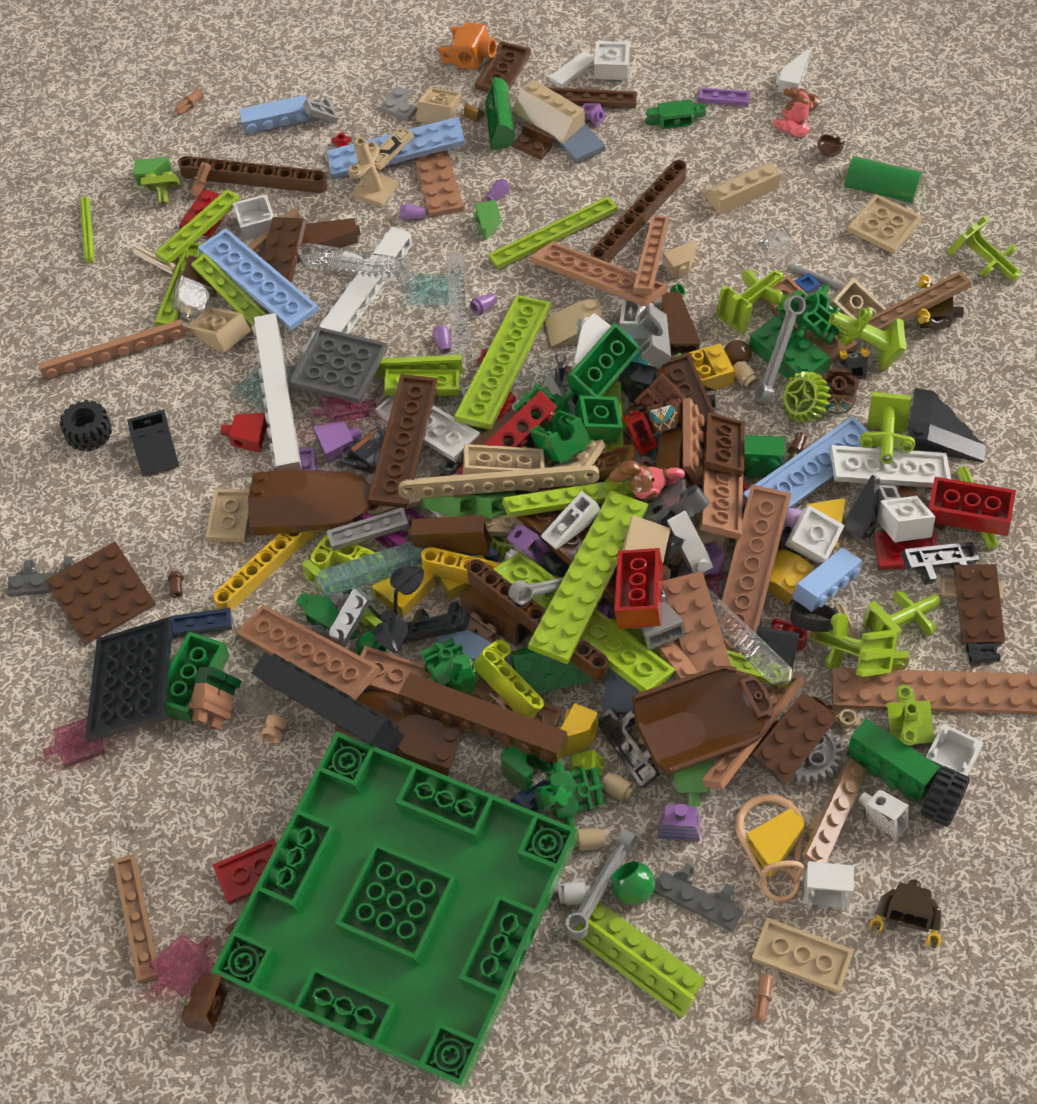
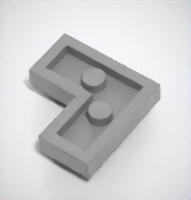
M396 86L379 108L381 112L409 122L417 112V107L406 103L411 97V91Z

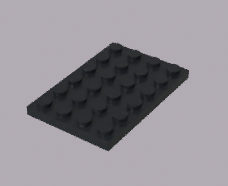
M170 617L97 638L85 738L89 742L165 721L173 620Z

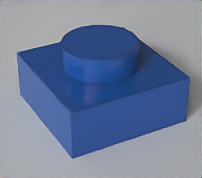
M810 273L795 280V283L807 294L820 289V283Z

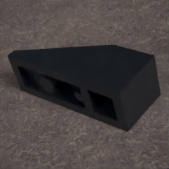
M871 475L843 522V525H845L844 529L860 539L870 538L876 529L874 526L877 522L880 477L876 475Z

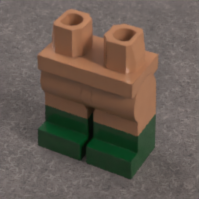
M199 667L192 695L193 702L189 704V708L194 710L192 721L206 724L207 717H209L207 727L212 730H221L223 720H230L231 718L230 712L233 707L232 700L235 689L240 688L242 680L215 667Z

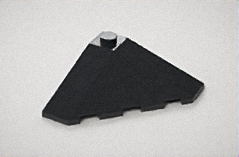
M915 388L907 436L915 440V448L912 451L946 453L947 457L984 462L986 445L979 441L973 434V431L964 422L959 420L956 413L947 404H944L939 399L935 391Z

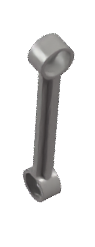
M798 295L788 297L784 301L783 307L786 315L763 382L755 392V401L764 405H768L774 396L773 385L798 314L803 313L806 307L805 300ZM792 299H795L799 304L797 312L791 309L790 303Z
M563 578L530 585L522 580H518L510 587L509 597L519 605H524L532 596L557 591Z
M626 829L621 832L614 851L578 912L570 914L566 919L565 933L570 939L581 940L587 935L588 920L610 884L613 873L619 868L626 854L629 855L636 842L637 834ZM579 922L585 928L581 931H574L569 927V924Z

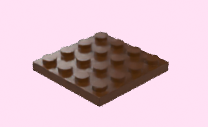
M116 541L45 580L47 587L84 645L91 643L156 605Z

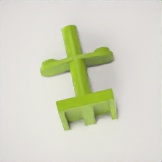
M984 215L977 223L970 226L965 233L963 232L947 252L952 256L964 245H967L989 263L979 272L981 275L988 276L996 268L1013 283L1021 276L1020 270L1005 256L1008 255L1010 257L1018 250L1016 248L1017 245L1013 243L1002 254L991 245L981 234V229L989 221Z
M745 270L741 277L743 282L750 288L739 295L727 285L722 287L715 315L739 334L743 335L746 333L753 304L763 298L774 305H778L783 298L780 290L772 289L784 279V274L780 270L772 271L760 281L753 270Z
M868 307L860 310L858 320L840 312L832 313L829 323L842 329L838 337L841 344L847 346L858 337L876 346L880 370H887L906 350L903 320L896 318L883 331L868 325L873 315L872 309Z
M872 392L867 428L879 429L881 432H865L861 434L859 443L864 448L881 446L880 461L884 464H889L893 461V447L905 453H909L915 448V440L912 437L894 433V431L906 432L911 404L910 395Z
M896 591L893 593L894 601L903 609L888 615L874 600L868 604L862 624L864 629L870 626L874 632L896 631V650L902 631L901 628L913 621L917 622L926 635L930 636L934 633V630H936L935 624L924 615L935 610L941 604V600L937 594H932L913 603L904 591Z
M843 613L832 616L833 632L810 631L812 641L832 647L830 654L825 659V664L829 669L839 668L844 652L859 656L856 675L865 677L891 673L897 639L896 631L886 630L862 633L861 640L848 637V617Z
M899 686L896 690L899 702L886 703L890 734L907 746L933 744L934 731L930 700L916 701L910 686Z

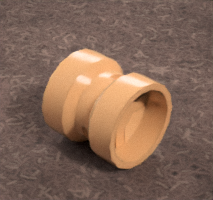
M268 715L265 722L266 728H263L261 737L268 742L278 744L283 737L282 731L286 729L287 721L277 715Z

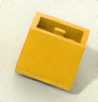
M721 343L689 352L704 386L716 390L734 384L735 370Z
M574 703L571 710L568 709L566 711L562 727L558 726L559 729L567 731L568 743L560 758L588 750L598 733V713Z

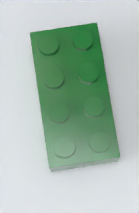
M777 315L750 334L749 346L751 351L768 364L783 320ZM793 328L778 372L788 380L790 377L795 378V373L801 374L803 371L814 372L822 377L823 374L829 371L831 357L804 336L802 339L796 338L795 334L797 331Z
M190 631L187 633L169 666L165 715L193 724L194 710L189 708V704L193 702L192 695L199 667H215L222 671L230 656L225 643Z
M528 647L514 650L510 653L512 668L537 693L594 680L570 661L568 664L529 650Z
M867 718L851 735L847 751L849 759L852 758L858 764L865 767L870 775L878 776L884 780L891 789H897L902 792L907 800L915 801L918 804L922 802L940 769L938 765L905 745L902 741Z

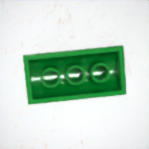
M494 77L485 100L491 150L508 148L515 139L508 84L504 80Z
M853 156L847 171L844 187L913 203L923 172Z
M614 322L567 375V383L577 396H602L642 348Z

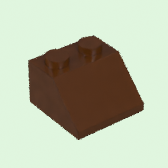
M220 975L201 976L197 984L195 983L192 986L190 1002L188 1005H185L182 1011V1020L186 1027L209 1034L213 1033L229 992Z

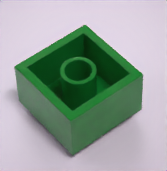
M580 395L574 410L575 416L581 418L590 440L617 442L623 429L617 397Z
M745 435L743 477L765 478L784 464L785 437Z

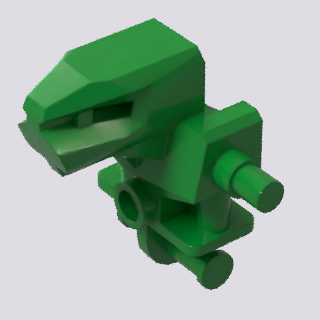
M823 284L820 290L809 293L808 296L803 291L796 290L785 295L779 302L775 310L779 312L780 318L784 320L786 312L783 305L788 297L798 295L805 300V310L803 313L798 314L795 323L799 326L795 334L796 338L802 339L804 333L809 329L815 334L813 336L815 340L824 337L828 333L823 342L831 345L835 335H838L841 331L840 328L829 323L830 315L840 310L838 306L832 308L829 305L830 298L827 296V292L830 289L829 285ZM792 299L790 303L791 309L797 312L799 304L795 299Z
M535 383L534 387L529 392H525L522 395L523 398L513 406L518 412L541 390L557 406L554 413L559 410L569 413L570 407L568 402L575 392L570 388L561 396L557 393L553 395L547 386L541 388ZM538 412L530 413L533 419L541 418ZM552 419L549 423L545 421L541 425L542 429L552 431L554 420Z
M449 638V640L442 643L435 642L432 647L419 651L421 658L424 660V670L426 672L429 671L432 675L427 680L465 694L475 691L477 676L473 663L476 659L472 660L469 655L463 654V646L461 644L455 645L453 638Z
M560 758L558 763L553 762L554 773L547 774L546 781L550 785L536 787L534 790L537 809L543 812L553 810L555 817H563L566 825L575 828L574 815L580 811L593 810L590 791L593 790L595 806L606 804L601 789L603 788V783H600L598 767L588 769L592 785H588L584 767H579L577 770L564 771Z

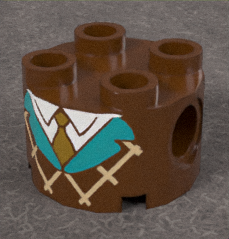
M831 369L827 374L822 375V379L827 382L826 386L830 388L827 394L831 396L827 398L830 404L825 405L824 408L832 412H848L856 401L859 386L856 376L853 377L851 372L846 369Z
M681 398L664 402V407L663 403L646 407V415L652 434L683 426V402H681Z

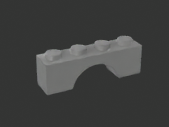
M648 304L638 315V327L648 336V339L641 346L640 354L643 360L660 369L671 358L667 315L651 304Z

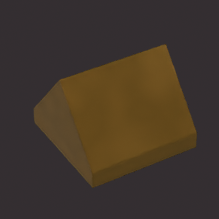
M464 105V117L476 123L486 115L485 112L474 106Z

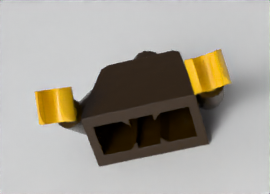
M923 274L919 277V288L923 289L925 287L926 289L933 285L929 275ZM952 296L927 310L921 309L917 313L920 328H931L933 331H938L950 327L953 317L963 318L964 307L953 306Z
M912 879L908 881V884L899 883L896 889H891L881 896L875 912L877 916L870 922V931L874 924H879L881 926L879 934H881L884 929L882 920L885 917V922L924 932H929V929H931V934L925 939L926 946L930 945V938L936 940V948L940 945L941 937L938 935V930H940L942 911L937 902L932 899L929 889L922 888L918 880Z

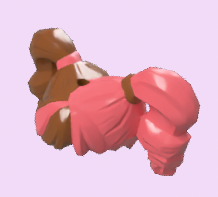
M792 87L790 90L786 88L783 90V93L791 97L792 100L782 110L785 120L775 119L773 125L783 132H789L794 137H804L808 134L810 127L807 123L808 112L810 109L818 107L820 98L815 94L807 93L802 88L798 90Z
M628 460L615 468L610 473L609 479L614 483L629 480L631 489L636 497L642 500H651L658 497L664 486H669L685 476V472L683 469L672 467L660 469L644 465L640 466L635 461Z

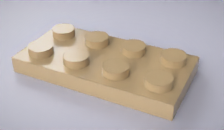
M767 917L751 961L840 994L854 950Z

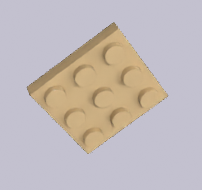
M876 194L848 226V232L895 254L922 222L923 216Z

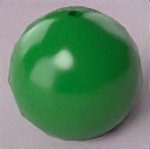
M630 861L615 870L611 879V888L614 896L620 902L629 906L641 905L647 902L654 893L655 878L646 864Z

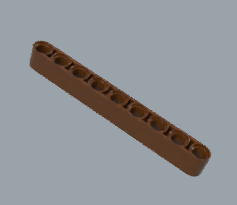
M183 156L178 160L180 174L186 179H194L201 163L205 162L211 166L206 181L322 193L328 188L326 174L321 170Z
M682 160L673 161L591 249V256L609 263L685 181L686 163Z
M473 559L467 564L468 582L531 632L535 633L546 609L532 598L526 604L519 605L509 597V589L512 586L511 582L482 560ZM581 637L570 662L594 680L605 679L608 675V657Z

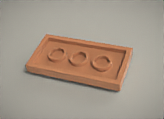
M691 398L683 399V468L694 485H702V460L704 459L702 443L705 440L702 426L705 425L703 414L699 413L697 404H694Z

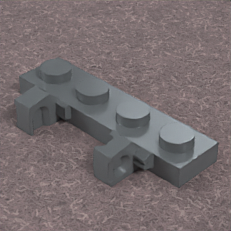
M72 556L64 557V569L74 564ZM25 560L24 571L19 573L20 576H9L7 594L9 597L46 594L51 592L45 580L59 572L39 574L38 571H35L33 560Z
M359 587L353 588L350 595H344L342 592H333L330 600L339 606L338 611L340 613L331 628L326 629L323 625H314L312 631L345 648L372 601Z
M687 863L681 873L675 872L674 876L665 871L661 872L655 883L654 893L731 932L734 931L743 914V910L733 906L734 900L730 899L734 892V886L726 883L721 894L715 893L713 896L693 886L690 878L694 872V867Z

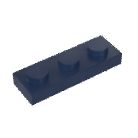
M230 608L170 616L173 620L172 637L185 636L189 631L200 634L232 629V612Z

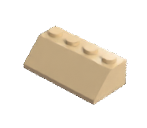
M535 80L530 81L521 89L512 108V114L540 131L550 134L552 138L562 144L585 125V111L583 108Z
M772 163L762 164L701 191V193L721 215L778 189L781 173Z
M464 444L463 475L545 468L543 449ZM538 488V489H526V490H523V491L535 492V491H539V488Z

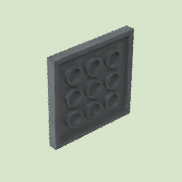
M318 327L289 381L290 386L360 404L388 349V345L384 342Z

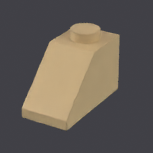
M695 240L663 253V265L673 279L678 276H684L690 271L696 255L697 242Z

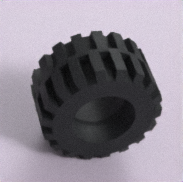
M84 400V402L77 401V404L69 405V409H65L63 411L64 414H61L60 426L69 446H72L75 450L79 447L80 451L85 449L92 451L93 447L98 449L100 444L104 445L106 443L105 439L109 440L112 433V425L105 408L93 400L91 402L88 400ZM91 423L86 427H81L84 424Z
M946 766L941 767L925 798L921 809V816L944 827H948L952 823L969 785V777Z

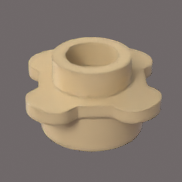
M845 709L840 715H836L838 719L835 723L840 724L844 732H850L852 727L860 724V719L857 718L855 712L851 709Z

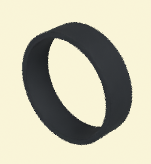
M796 602L792 606L790 620L797 627L808 631L828 632L833 630L831 618L837 612L825 604L822 607L818 606L811 612ZM800 613L816 614L828 620L811 619Z

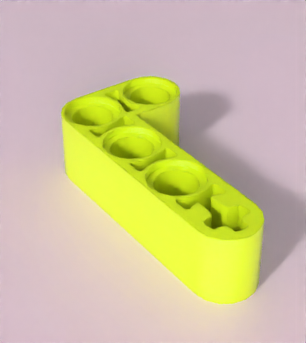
M328 535L322 538L311 555L312 563L324 573H327L334 563L338 562L378 581L388 579L392 575L391 562L387 557L357 544L333 551Z
M497 640L482 651L473 663V667L516 713L533 719L544 706V701L505 661L511 653V646L504 640Z

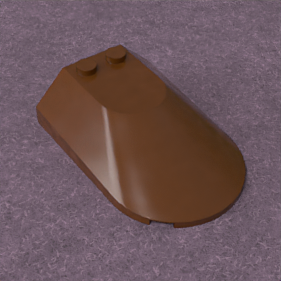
M290 469L253 473L248 495L249 523L252 535L327 530L353 523L354 518L360 514L364 515L371 506L370 502H368L371 486L361 476L343 471Z
M717 666L635 694L632 698L636 728L654 765L668 776H671L758 741L768 729L773 712L770 696L764 685L755 676L736 670L737 667Z
M371 691L361 694L356 698L360 704L368 706L374 712L382 714L400 726L398 731L403 733L404 737L393 753L394 755L445 776L449 775L465 732L460 726L446 724L441 719L433 716L427 717L415 709H406L401 705L399 695L393 693ZM335 725V733L337 731L339 733L362 741L361 739L357 738L356 736L352 735L346 730Z

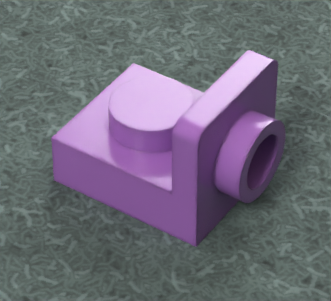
M585 103L581 107L585 111V119L591 120L594 127H598L606 118L600 103Z

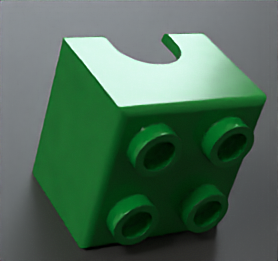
M559 410L552 415L554 428L551 432L547 431L545 433V429L541 430L540 426L537 425L530 430V433L537 448L543 449L544 457L564 464L574 454L583 452L586 446L591 443V440L581 418Z
M513 746L506 747L500 755L503 777L521 791L525 790L526 792L533 787L532 784L534 782L531 779L533 778L532 773L534 769H541L547 774L553 771L552 761L546 762L537 755L525 754Z

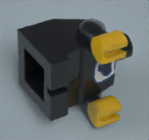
M861 348V354L854 353L853 351L847 353L846 350L844 352L840 350V364L845 366V369L850 371L853 377L865 379L869 355L868 348Z

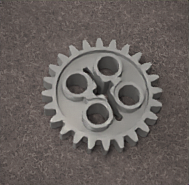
M831 729L819 741L820 745H816L809 754V769H805L804 761L790 778V783L796 779L798 786H800L802 781H805L807 786H809L810 781L818 785V779L826 782V775L833 777V770L838 771V764H841L842 756L841 742L837 741V735L831 736Z

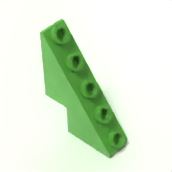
M515 491L421 498V508L452 517L474 514L484 515V518L490 519L506 514L502 504L503 497L515 496Z

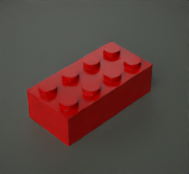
M935 476L929 510L935 516L934 524L1008 536L1016 490Z
M660 548L618 551L615 616L618 629L661 626L663 563Z

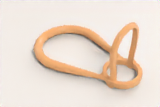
M762 794L752 797L741 806L735 819V831L741 845L762 878L760 883L764 894L775 902H786L795 897L800 886L799 878L804 871V866L799 862L805 835V824L803 834L795 845L794 861L775 862L761 869L756 856L746 843L744 819L748 811L762 803H776L787 810L792 808L796 814L799 813L802 817L800 810L790 800L779 795ZM779 868L778 872L789 874L794 880L795 888L793 892L784 897L773 895L767 889L766 879L769 876L767 872Z

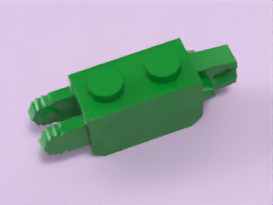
M691 99L658 103L657 107L646 109L645 115L647 117L645 123L647 125H660L663 129L691 126L695 118L706 116L705 105L692 104Z
M303 592L296 599L297 605L304 610L309 624L312 626L323 625L326 629L332 627L339 613L328 597H322L318 593L312 596ZM356 629L352 634L350 640L357 638L358 632Z

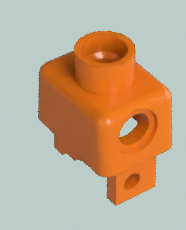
M465 22L462 27H451L454 40L452 46H440L438 49L442 63H454L457 69L476 70L480 67L484 58H493L495 56L497 44L495 38L489 37L484 24Z

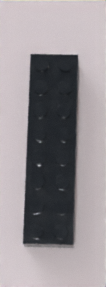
M264 652L251 674L369 745L391 754L395 752L404 737V734L398 731L400 726L382 714L374 712L368 706L360 704L349 695L343 694V692L335 687L329 686V684L321 679L315 678L309 672L299 669L295 664L284 661L285 659L276 653L271 656Z

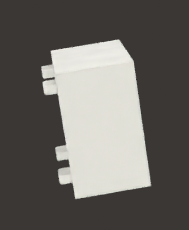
M596 41L594 79L628 80L630 42Z
M267 194L233 203L244 241L258 238L270 228L274 214Z
M918 496L880 501L877 522L894 542L932 537L935 516Z
M809 505L801 511L784 545L820 565L828 560L845 525Z
M943 724L926 758L940 768L946 766L969 776L984 742Z
M808 861L804 878L803 904H808V907H812V905L841 907V910L849 908L854 891V865Z

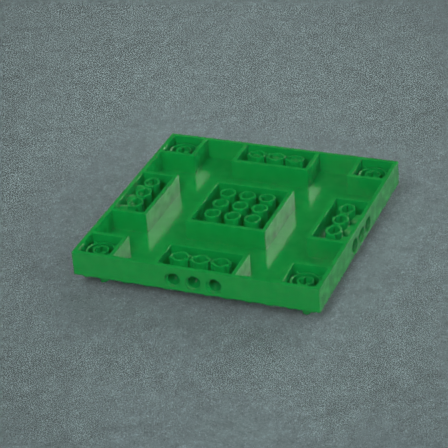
M336 731L211 973L213 975H220L224 982L464 1091L579 838L577 829Z

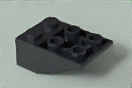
M164 410L127 419L142 477L180 467L169 422Z

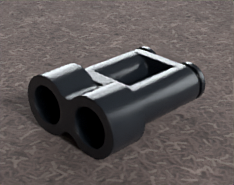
M976 642L966 643L965 648L970 666H977L988 662H1000L1001 657L997 653L996 642L977 644ZM981 651H991L992 654L982 655Z

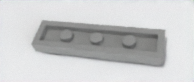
M399 508L328 530L327 535L332 550L335 551L409 528V523L404 509Z

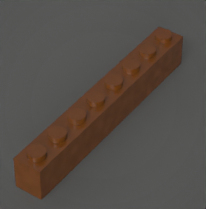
M411 673L399 692L400 703L406 709H415L427 717L439 718L446 724L460 726L467 732H476L485 739L497 740L507 747L513 746L525 754L537 755L546 762L558 763L568 743L567 731Z

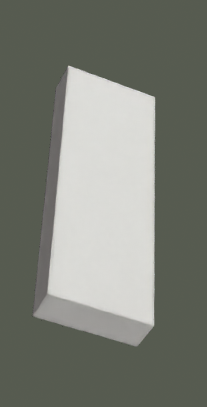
M583 51L549 76L550 81L563 88L593 66L595 58Z

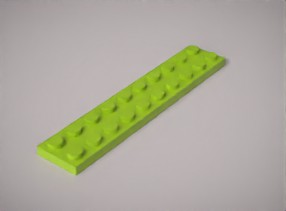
M516 295L454 416L455 422L489 430L492 429L551 309V302Z
M610 490L528 644L529 650L565 664L569 663L617 569L618 551L623 550L630 517L634 515L643 519L648 509L647 503Z
M521 551L494 568L496 572L512 584L518 580H522L530 585L556 579ZM557 591L532 596L531 598L547 610ZM595 610L582 637L608 657L609 668L640 692L660 686L674 675L675 669L651 650H648L647 647L626 631L618 629L617 624L600 611Z

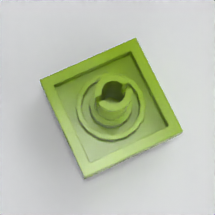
M163 172L160 176L146 174L145 177L140 178L141 185L146 190L157 189L158 204H163V202L165 204L169 203L167 188L181 187V180L173 172Z

